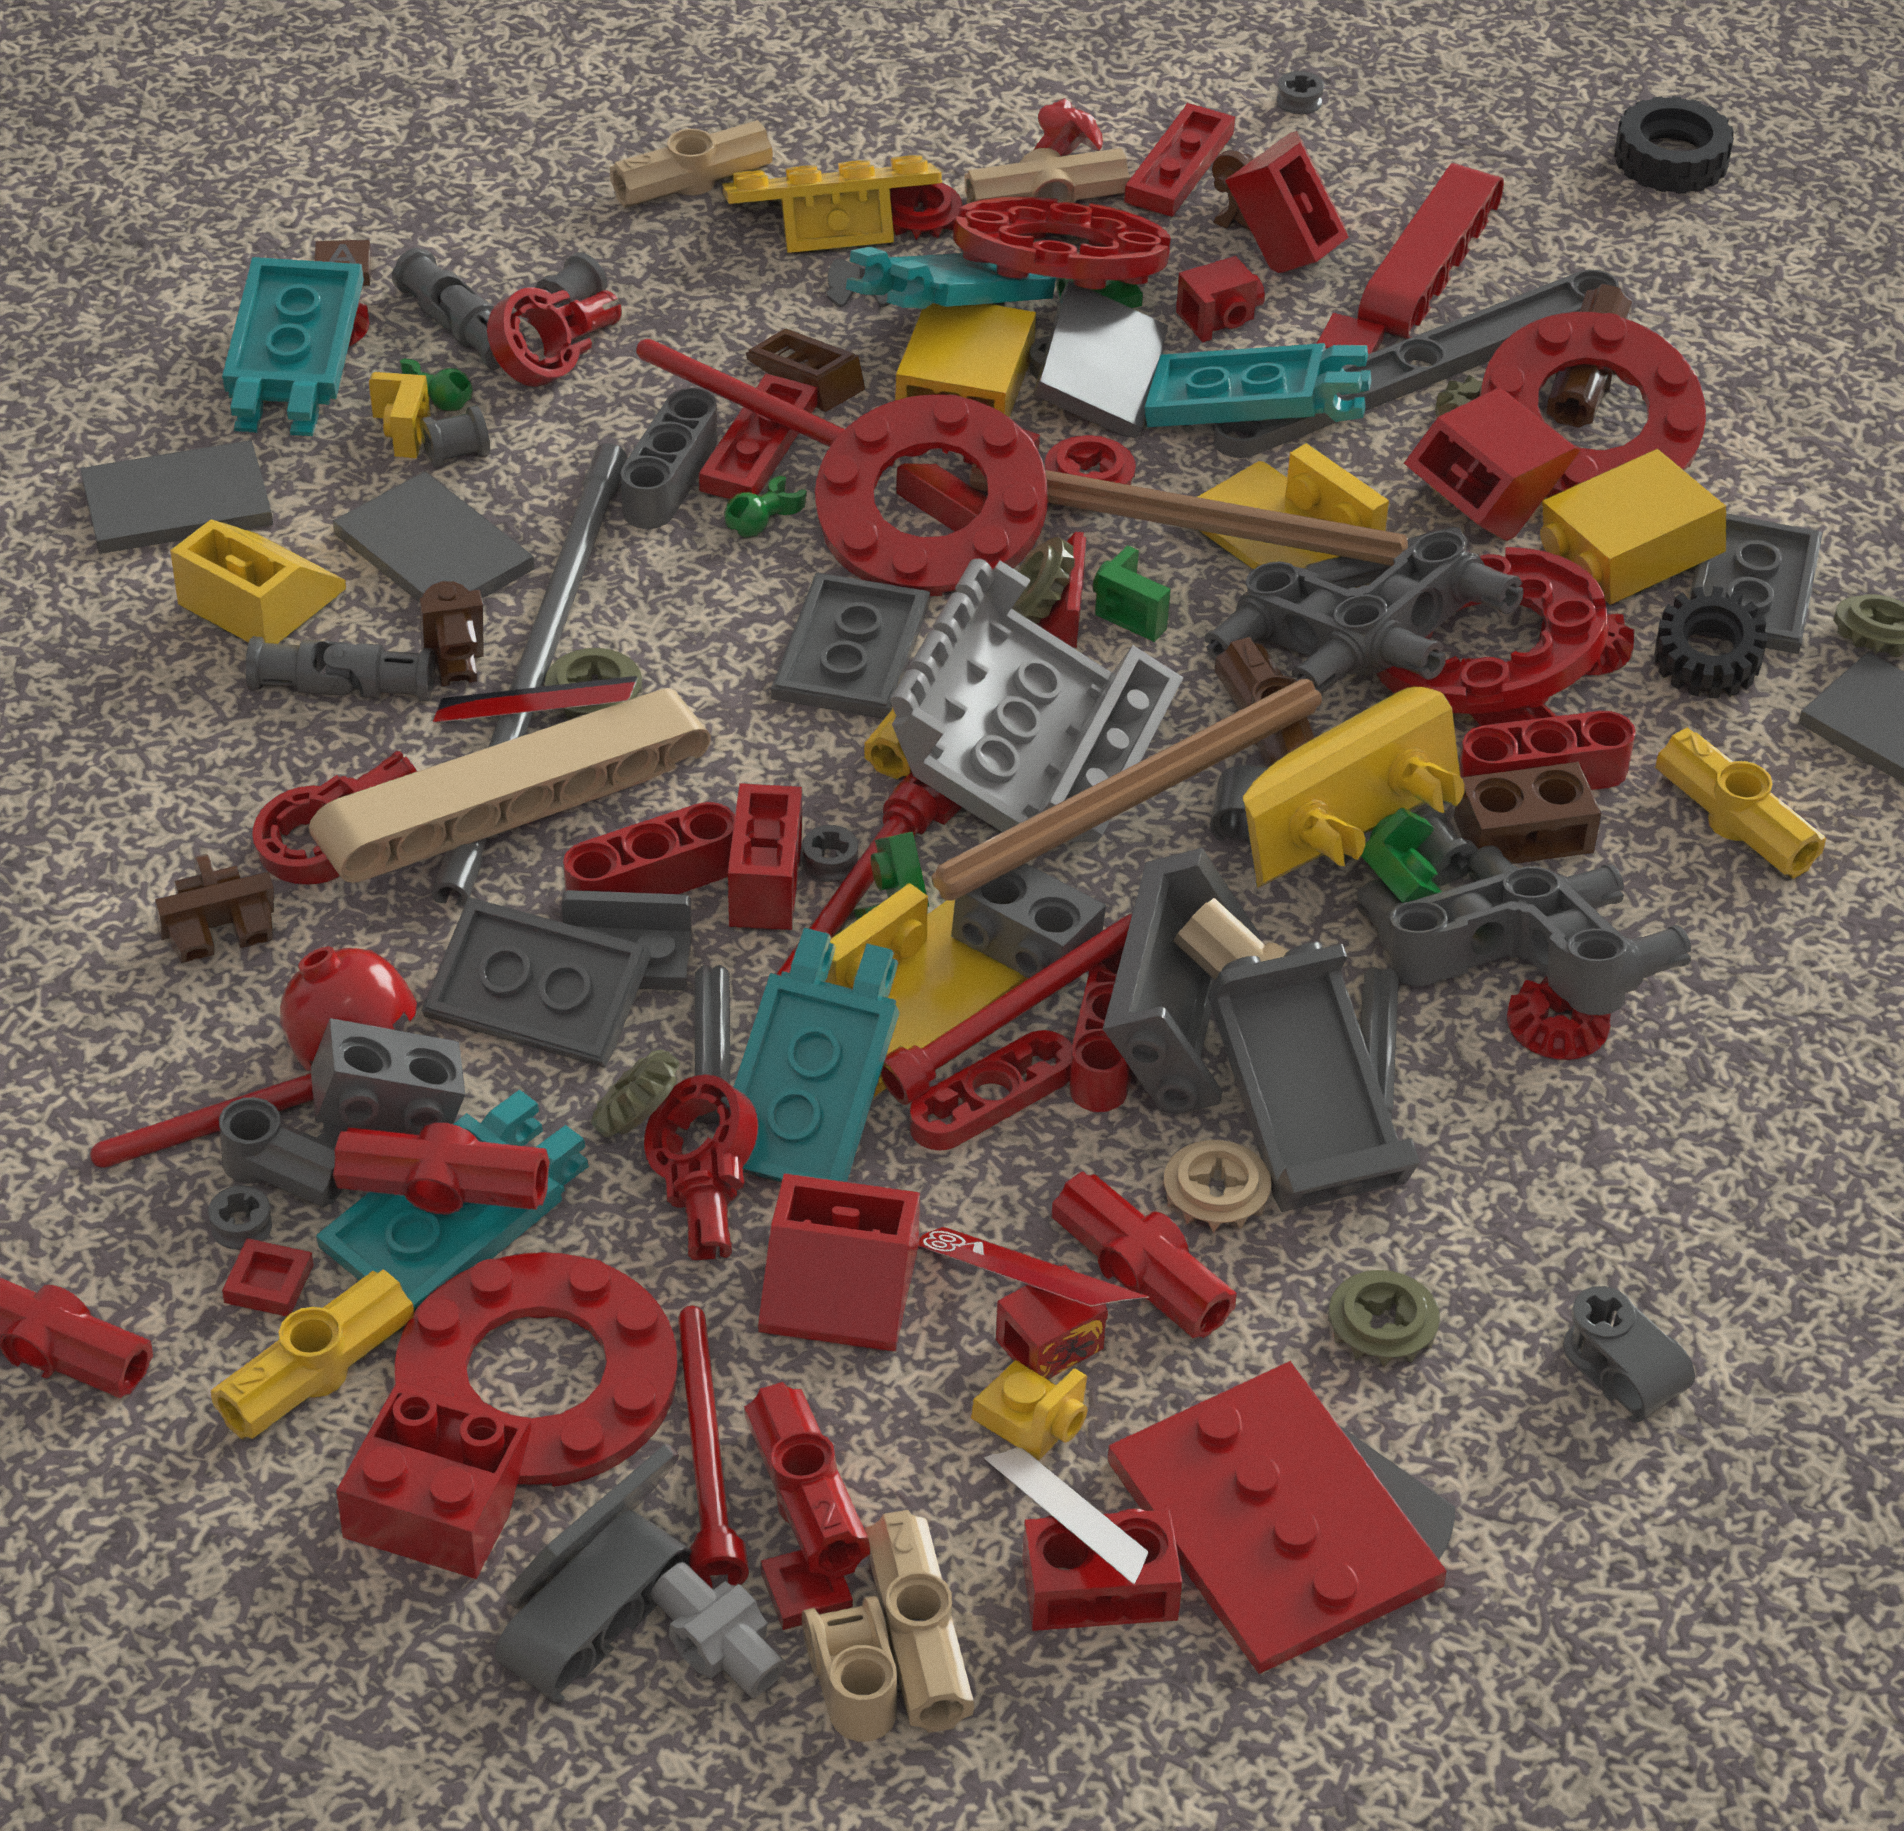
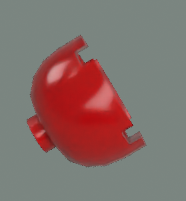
M327 946L312 951L299 962V971L291 978L281 998L280 1025L286 1041L298 1062L306 1071H311L312 1061H314L330 1018L395 1030L393 1024L403 1013L406 1014L409 1022H411L416 1014L417 1001L407 983L394 966L372 950L357 948L334 950L333 947Z

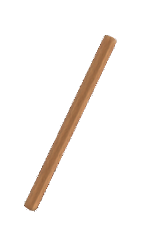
M973 463L970 475L971 487L988 492L986 479L980 469L976 467V464ZM1045 470L1047 503L1391 566L1394 565L1393 559L1408 549V538L1404 534Z
M1300 679L938 865L936 872L931 876L932 884L938 889L944 900L954 901L1313 714L1316 707L1322 703L1321 693L1315 690L1312 681Z

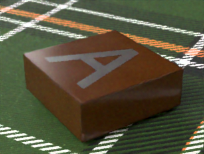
M370 240L316 241L315 261L362 264L363 286H370Z

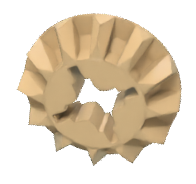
M1204 1140L1183 1147L1171 1157L1164 1171L1163 1187L1167 1193L1168 1208H1179L1183 1212L1186 1224H1190L1197 1219L1208 1222L1214 1233L1221 1223L1231 1222L1239 1229H1242L1249 1216H1262L1266 1201L1271 1194V1176L1263 1160L1250 1149L1230 1141ZM1215 1170H1221V1179H1224L1226 1187L1223 1196L1213 1197L1208 1186L1211 1178H1214Z

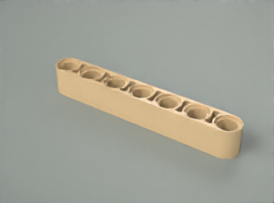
M660 689L333 800L318 810L311 819L309 833L344 881L351 883L360 882L450 851L460 845L487 838L646 782L675 769V763L690 756L696 759L701 757L709 747L711 735L674 689Z

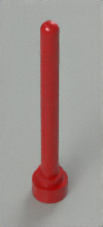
M643 339L636 347V353L641 360L828 447L844 430V428L652 339Z
M909 782L900 783L896 786L883 805V827L809 929L828 933L831 939L837 934L874 882L871 869V854L877 853L876 839L913 832L914 836L916 833L922 835L938 814V805L934 797L926 789ZM798 944L776 975L781 976L782 971L790 973Z
M1132 914L1124 916L924 1047L920 1048L917 1045H913L906 1049L900 1046L887 1054L880 1077L888 1091L902 1105H908L928 1092L930 1089L929 1082L936 1078L937 1069L1123 949Z
M311 1073L98 1142L90 1151L91 1161L97 1167L106 1168L220 1131L219 1117L223 1109L231 1102L242 1098L255 1097L267 1100L278 1111L312 1101Z
M690 1305L683 1308L678 1316L700 1532L697 1533L694 1542L689 1547L692 1551L689 1556V1567L710 1588H713L710 1576L728 1574V1583L737 1586L738 1584L742 1585L749 1575L747 1549L745 1542L737 1536L733 1529L729 1528L706 1316L700 1307Z

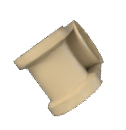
M876 1596L866 1597L863 1599L862 1606L820 1615L815 1608L803 1610L802 1628L813 1674L819 1678L828 1714L835 1730L845 1738L857 1742L873 1741L883 1737L892 1729L897 1718V1673L889 1647L884 1615L878 1598Z

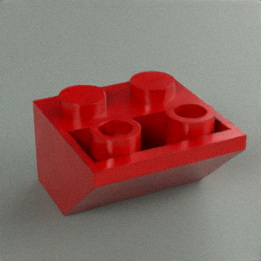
M1297 131L1283 137L1225 180L1269 268L1277 273L1315 263L1349 238L1345 225Z
M1498 387L1437 417L1403 464L1477 525L1508 541L1517 536L1581 450L1509 393Z
M784 1174L770 1228L758 1332L896 1352L919 1246L920 1192Z
M397 1380L336 1489L343 1538L477 1579L509 1518L531 1432V1420Z

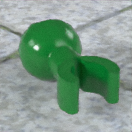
M404 358L400 360L402 374L426 375L428 396L437 408L443 411H457L462 409L464 403L472 398L473 385L467 374L457 368H444L433 375L422 372L420 364L413 359Z
M774 477L768 484L766 494L758 496L745 492L736 494L727 502L724 511L725 524L731 530H737L738 534L743 538L757 536L766 528L771 516L775 514L792 515L805 508L807 491L800 489L795 493H786V477Z

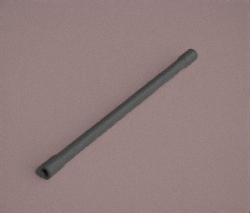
M605 443L595 449L583 481L581 498L509 690L543 687L547 671L551 666L608 505L615 496L620 484L622 467L628 459L625 451L615 444ZM533 712L500 715L488 748L524 736ZM488 837L469 844L460 845L445 853L431 891L435 902L446 904L451 889L454 888L460 892L455 905L465 906L468 897L471 896L480 871L482 853Z

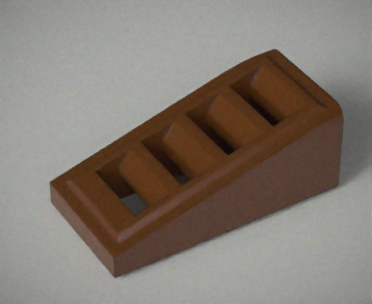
M787 328L746 352L747 360L770 375L818 387V405L816 407L823 412L831 410L865 390L859 355ZM788 346V348H786L785 350H783V351L780 352L779 354H774V353H776V352L780 351L781 349H783V348H785V347ZM789 349L796 351L786 358L780 356Z

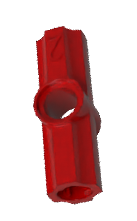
M449 1123L426 1125L421 1130L420 1135L348 1127L346 1132H340L334 1150L335 1166L333 1176L337 1188L404 1195L415 1207L435 1214L457 1212L464 1202L536 1210L538 1205L543 1206L548 1189L550 1162L547 1149L479 1142L468 1130Z
M1083 1171L1068 1180L1059 1196L1052 1202L1051 1218L1097 1256L1098 1264L1104 1277L1107 1279L1115 1277L1128 1290L1149 1296V1298H1146L1192 1338L1202 1337L1204 1339L1222 1326L1229 1314L1235 1309L1237 1293L1189 1253L1188 1244L1181 1230L1165 1214L1153 1211L1144 1216L1096 1174L1087 1175Z
M0 1278V1348L3 1355L12 1365L18 1367L23 1362L44 1371L41 1377L48 1379L57 1371L118 1398L132 1393L145 1376L149 1363L153 1358L150 1340L91 1316L86 1305L77 1296L62 1287L44 1285L36 1293Z
M783 1382L760 1388L753 1401L744 1406V1414L749 1430L775 1488L779 1514L785 1522L790 1524L811 1573L826 1575L830 1580L854 1573L857 1565L870 1555V1543L838 1472L834 1445L828 1437L822 1435L802 1389H792Z

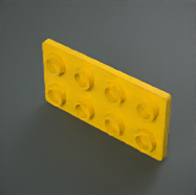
M908 155L891 158V167L875 168L874 165H870L869 160H857L838 163L839 172L821 174V170H817L816 165L789 167L785 169L786 177L768 179V176L762 170L733 173V182L723 183L722 188L723 195L728 204L781 199L787 253L894 242L889 188L942 183V175L939 169L933 164L928 163V160H922V155Z
M1307 443L1290 452L1287 477L1266 462L1258 461L1197 496L1204 499L1382 531L1386 530L1389 506L1387 498ZM1200 531L1252 569L1269 562L1280 561L1290 563L1295 567L1305 568L1308 564L1338 557L1331 554Z
M910 883L830 940V943H833L836 949L825 982L853 989L854 980L866 944L893 951L892 959L897 960L898 966L890 994L887 998L896 1000L895 1005L900 1013L887 1054L900 1046L906 1049L913 1045H917L920 1048L924 1047L1029 979L951 937L955 900H946L928 913V896ZM879 1077L874 1097L886 1089L881 1077Z

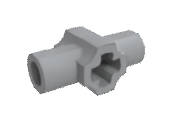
M683 1562L673 1566L655 1583L651 1591V1599L673 1620L669 1627V1638L677 1648L679 1655L698 1673L712 1679L724 1670L751 1698H756L781 1678L786 1668V1661L763 1640L767 1634L768 1623L758 1609L756 1600L741 1585L733 1586L725 1581L715 1590H712Z

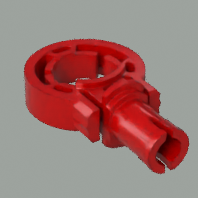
M535 287L520 289L497 303L489 315L487 336L491 351L501 368L514 380L532 387L549 384L570 372L576 365L579 355L586 353L592 346L590 338L571 345L572 341L605 326L614 325L620 320L622 315L620 304L606 310L602 307L617 300L616 295L611 291L603 290L581 301L574 300L567 305L556 308V305L570 297L567 291L561 290L551 294L546 290ZM519 316L527 318V322L539 333L544 346V356L546 357L543 360L539 361V356L533 354L527 348L528 345L519 331V323L521 322Z
M395 751L378 766L357 779L336 775L321 786L297 787L276 796L262 808L253 825V841L262 865L273 876L294 884H320L338 878L340 875L319 846L313 848L315 857L307 858L305 850L287 848L283 843L281 834L287 836L295 827L301 824H310L317 811L333 800L417 772L416 768L407 756L403 757L402 752Z
M707 1074L692 1076L676 1084L666 1099L650 1115L644 1135L646 1159L651 1168L665 1179L667 1202L677 1208L686 1207L688 1256L692 1260L716 1259L717 1246L720 1247L721 1257L728 1258L731 1255L732 1243L730 1242L727 1205L736 1198L737 1190L744 1188L743 1166L754 1149L758 1133L757 1114L750 1099L722 1078ZM722 1097H727L730 1107L720 1101ZM717 1109L720 1115V1126L717 1127L713 1138L707 1137L704 1143L697 1149L683 1154L682 1145L684 1141L681 1136L676 1134L677 1128L687 1130L696 1117L699 1115L703 1116Z

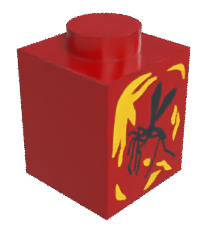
M1066 1264L1063 1265V1266H1061V1267H1064V1268L1069 1269ZM1026 1285L997 1301L995 1340L1013 1361H1018L1048 1380L1104 1349L1108 1310L1106 1304L1089 1306L1046 1290Z

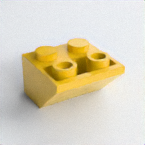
M212 519L170 550L178 605L248 643L250 638L256 636L263 637L265 643L278 644L346 590V581L343 578L257 533Z

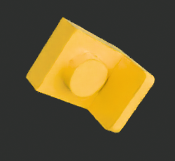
M373 372L369 379L373 418H383L384 436L392 438L394 457L417 459L422 444L420 419L431 416L426 375Z
M1015 1360L973 1399L971 1419L1014 1446L1024 1449L1039 1461L1058 1440L1067 1443L1081 1429L1088 1412L1087 1406L1083 1404L1087 1375L1077 1369H1073L1055 1385Z

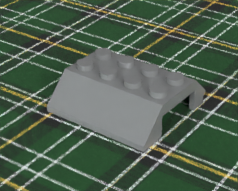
M973 559L955 587L956 592L950 595L933 624L934 630L928 633L910 664L912 669L905 672L890 698L896 714L892 726L914 777L996 829L1004 832L1141 762L1184 677L1132 645L1114 671L1110 672L1011 609L1027 587L1030 579L1002 561H999L995 568L991 569L986 561ZM1111 819L1067 842H1098Z

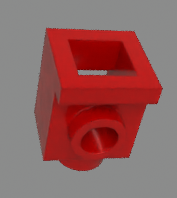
M1237 256L1179 272L1176 313L1202 343L1212 340L1213 331L1223 328L1235 329L1242 326L1246 321L1253 320L1255 307L1262 306L1265 302V291L1260 278L1252 274Z

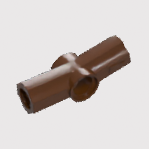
M1601 284L1599 288L1586 291L1580 312L1613 313L1629 320L1632 300L1627 298L1619 287ZM1588 364L1567 367L1565 371H1558L1548 398L1546 414L1552 416L1556 423L1577 428L1586 424H1593L1604 391L1611 390L1612 375H1616L1615 371L1605 366L1603 370H1598L1596 365Z
M1250 637L1232 641L1228 648L1218 655L1215 660V673L1239 710L1297 681L1291 677L1283 676L1262 644H1255ZM1305 717L1255 743V745L1259 747L1265 767L1269 768L1285 755L1315 737L1308 718Z

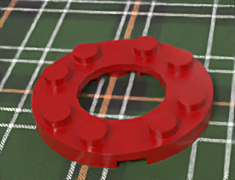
M1000 197L968 203L959 208V216H955L953 240L963 250V258L974 262L997 265L996 272L999 275L1010 278H1026L1031 273L1074 279L1073 283L1075 285L1088 289H1103L1106 287L1107 280H1118L1128 284L1148 283L1149 275L1155 274L1167 266L1171 237L1165 229L1138 215L1092 203L1087 207L1076 203L1058 202L1056 198ZM1046 233L1065 234L1089 239L1090 245L1081 244L1080 253H1077L1075 246L1065 242L1052 240L1034 242V239L1045 238Z
M1569 312L1551 315L1536 320L1513 333L1500 345L1489 361L1484 373L1479 397L1500 387L1543 421L1544 419L1538 407L1540 389L1546 384L1548 378L1558 371H1565L1567 367L1581 364L1596 365L1598 370H1603L1604 366L1614 370L1620 380L1626 384L1636 386L1641 392L1642 400L1645 401L1647 421L1637 437L1623 446L1606 450L1587 449L1576 446L1581 451L1545 498H1550L1656 449L1661 451L1684 471L1687 467L1690 468L1695 459L1706 424V405L1702 387L1695 372L1683 355L1662 336L1643 325L1613 313Z
M919 395L902 398L881 405L860 416L844 429L831 444L820 465L815 487L816 510L825 543L835 559L845 569L865 581L930 592V596H942V592L956 590L957 583L973 559L986 561L991 569H994L999 561L1014 569L1023 561L1039 538L1044 526L1048 502L1044 464L1039 451L1026 432L1016 422L993 407L957 395ZM930 449H942V452L946 454L950 451L962 454L976 464V467L980 469L988 484V496L981 513L966 527L945 536L919 537L901 532L884 520L875 504L874 490L882 472L889 466L892 467L897 458L902 456H920L927 453Z
M1505 547V556L1495 554L1481 555L1479 557L1485 566L1508 575L1518 576L1521 579L1522 584L1519 587L1523 588V599L1520 605L1532 609L1544 619L1546 629L1541 632L1542 639L1527 653L1514 651L1511 653V661L1507 662L1495 657H1481L1468 662L1466 665H1461L1459 658L1454 656L1445 660L1442 671L1433 679H1424L1418 674L1395 666L1376 673L1381 682L1393 693L1411 687H1425L1443 693L1452 707L1453 714L1492 713L1520 707H1539L1545 704L1550 696L1564 690L1583 675L1590 672L1603 652L1609 630L1603 591L1592 575L1581 566L1549 552L1528 548ZM1470 601L1463 605L1459 610L1468 606L1478 605L1481 603ZM1433 631L1425 638L1431 640Z
M538 1252L483 1260L452 1277L433 1291L414 1312V1317L408 1321L404 1328L395 1357V1384L397 1380L492 1409L496 1408L483 1402L470 1385L467 1373L473 1349L489 1331L518 1318H563L588 1330L603 1348L606 1366L601 1383L584 1402L561 1414L536 1418L519 1416L531 1420V1432L517 1484L552 1483V1487L568 1485L589 1479L619 1465L635 1454L655 1434L667 1416L676 1391L678 1372L677 1346L674 1332L666 1314L653 1296L638 1282L597 1259H588L563 1253Z

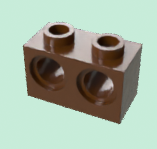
M1579 762L1462 777L1465 785L1464 794L1460 803L1455 806L1454 820L1462 838L1472 841L1478 849L1490 845L1497 847L1512 864L1594 853L1602 813Z

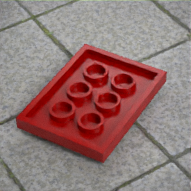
M1291 1361L1108 1445L1107 1462L1140 1509L1144 1511L1170 1509L1180 1565L1258 1674L1444 1587L1447 1570Z

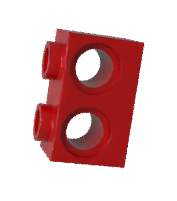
M739 783L728 866L729 927L793 929L803 841L802 787Z
M1126 1509L1117 1513L1103 1514L1148 1551L1135 1584L1131 1583L1052 1515L1039 1519H1025L1022 1560L1032 1631L1178 1621L1182 1576L1170 1509L1154 1511ZM1058 1568H1069L1070 1570H1062Z

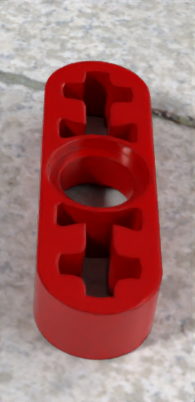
M1033 1031L930 1087L928 1092L911 1103V1136L918 1144L925 1148L939 1151L949 1150L1058 1090L1070 1080L1071 1042L1062 1034L1054 1031ZM1034 1056H1038L1040 1059L1044 1060L1032 1065V1059ZM1055 1058V1065L1051 1066L1050 1064L1045 1062L1046 1060ZM1025 1073H1026V1082L1023 1081L1022 1076H1021V1075H1023V1074H1025ZM985 1084H998L1005 1087L1010 1093L999 1100H987L978 1096L975 1090ZM959 1098H961L963 1104L960 1106H958ZM934 1114L940 1119L952 1115L951 1123L946 1125L939 1119L929 1123L928 1115Z

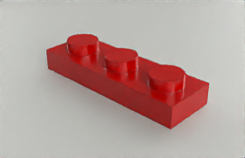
M1187 103L1125 185L1124 203L1173 217L1233 136L1235 116Z
M765 374L756 387L811 414L818 405V387ZM743 407L699 472V491L727 499L745 492L759 495L799 433Z

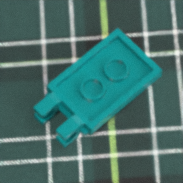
M866 247L851 250L849 262L865 266V274L862 279L847 278L846 289L864 295L884 296L888 293L887 303L902 308L925 309L932 303L949 307L1053 299L1056 277L1031 273L1026 278L1005 277L996 272L997 265L967 260L963 258V253L888 257L885 251Z
M252 257L222 374L224 390L229 392L228 396L232 398L230 406L231 415L237 416L234 431L257 433L263 414V401L289 402L287 417L289 420H293L290 435L313 436L319 417V404L329 405L331 399H337L364 281L362 264Z
M1325 343L1162 354L1160 355L1144 407L1147 427L1315 417V414L1326 413L1335 422L1363 418L1366 408L1364 397H1355L1352 400L1345 401L1336 394L1339 392L1341 395L1370 390L1372 381L1370 370L1346 372L1342 368L1345 365L1366 366L1368 359L1367 345H1333L1326 349Z
M804 928L791 964L790 973L782 971L781 976L773 973L769 974L734 1083V1087L750 1099L758 1119L756 1143L748 1161L743 1166V1173L781 1183L784 1174L847 1182L900 1013L895 1005L896 1000L887 998L890 994L898 966L897 960L892 959L894 953L891 949L866 944L854 980L853 989L825 982L836 947L833 943H830L831 937L828 933Z
M520 1089L489 1111L481 1123L466 1113L453 1124L468 1130L479 1142L524 1146L543 1132L542 1124L533 1118L539 1112L538 1103ZM564 1125L536 1146V1148L547 1149L550 1162L548 1189L543 1206L538 1205L536 1210L464 1202L457 1212L435 1214L415 1207L404 1195L368 1192L315 1235L318 1247L358 1280H361L372 1271L379 1273L384 1269L400 1282L404 1293L413 1303L415 1312L418 1306L438 1287L457 1274L475 1266L477 1263L486 1259H493L562 1201L561 1194L565 1191L564 1185L589 1167L588 1159L579 1153L586 1147L584 1138L567 1125Z

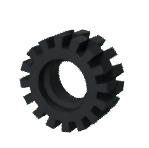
M1703 586L1692 588L1690 600L1682 592L1675 597L1673 606L1668 604L1665 607L1662 620L1660 619L1654 658L1655 663H1660L1658 672L1663 678L1672 675L1670 685L1679 690L1684 684L1690 685L1688 692L1690 695L1698 697L1700 689H1705L1709 691V698H1720L1721 689H1725L1728 696L1731 697L1739 694L1740 685L1747 690L1753 684L1754 677L1759 675L1768 636V633H1765L1767 624L1764 616L1756 618L1758 607L1752 601L1744 607L1741 606L1743 594L1737 591H1733L1730 599L1722 597L1724 587L1713 586L1711 596H1705ZM1702 632L1716 633L1727 638L1733 644V650L1723 655L1703 654L1689 645L1688 638Z

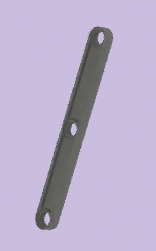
M1591 269L1579 271L1368 354L1366 366L1345 365L1342 367L1346 372L1370 370L1372 379L1370 390L1341 395L1338 392L1336 395L1345 401L1352 400L1355 397H1364L1365 411L1489 362L1500 345L1522 327L1547 316L1580 312L1585 297L1582 293L1599 288L1601 284L1619 287V283L1614 276L1604 271ZM1413 360H1422L1428 362L1432 366L1421 367L1411 365L1407 362ZM1326 413L1315 414V417L1215 423L1214 446L1226 456L1247 458L1337 422L1332 420ZM1236 431L1247 433L1252 437L1236 439L1226 434Z

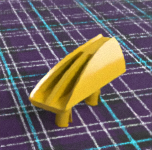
M1411 687L1401 690L1288 753L1265 770L1252 783L1243 795V802L1247 817L1257 889L1323 855L1329 857L1337 865L1344 867L1343 854L1358 860L1365 847L1364 834L1372 831L1383 818L1394 814L1400 808L1411 811L1427 803L1434 810L1444 813L1443 801L1452 803L1454 806L1460 803L1465 785L1460 777L1452 707L1443 693L1425 687Z

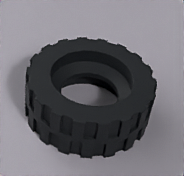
M1672 96V98L1653 97L1651 100L1638 101L1633 107L1629 106L1625 110L1624 116H1621L1614 157H1617L1616 164L1619 169L1624 171V175L1629 179H1634L1641 186L1656 189V191L1665 193L1666 191L1676 192V194H1684L1689 191L1699 192L1708 186L1713 187L1718 184L1719 179L1724 178L1727 174L1734 141V130L1732 126H1729V120L1724 115H1720L1717 109L1710 105L1706 106L1701 104L1700 101L1682 99V97ZM1660 138L1678 139L1691 143L1698 147V149L1690 151L1668 150L1651 143L1650 140Z

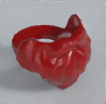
M1066 98L1060 99L1053 104L1045 105L1040 109L1038 122L1043 129L1044 136L1033 150L1050 148L1057 151L1062 157L1074 151L1080 143L1096 151H1100L1102 148V133L1096 120L1090 113L1075 109Z

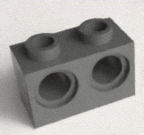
M1025 863L957 898L954 904L951 937L1017 971L1024 977L1030 978L1103 931L1106 904Z
M330 1018L311 1066L315 1121L358 1129L420 1135L421 1130L426 1125L432 1123L454 1124L466 1095L459 1041Z

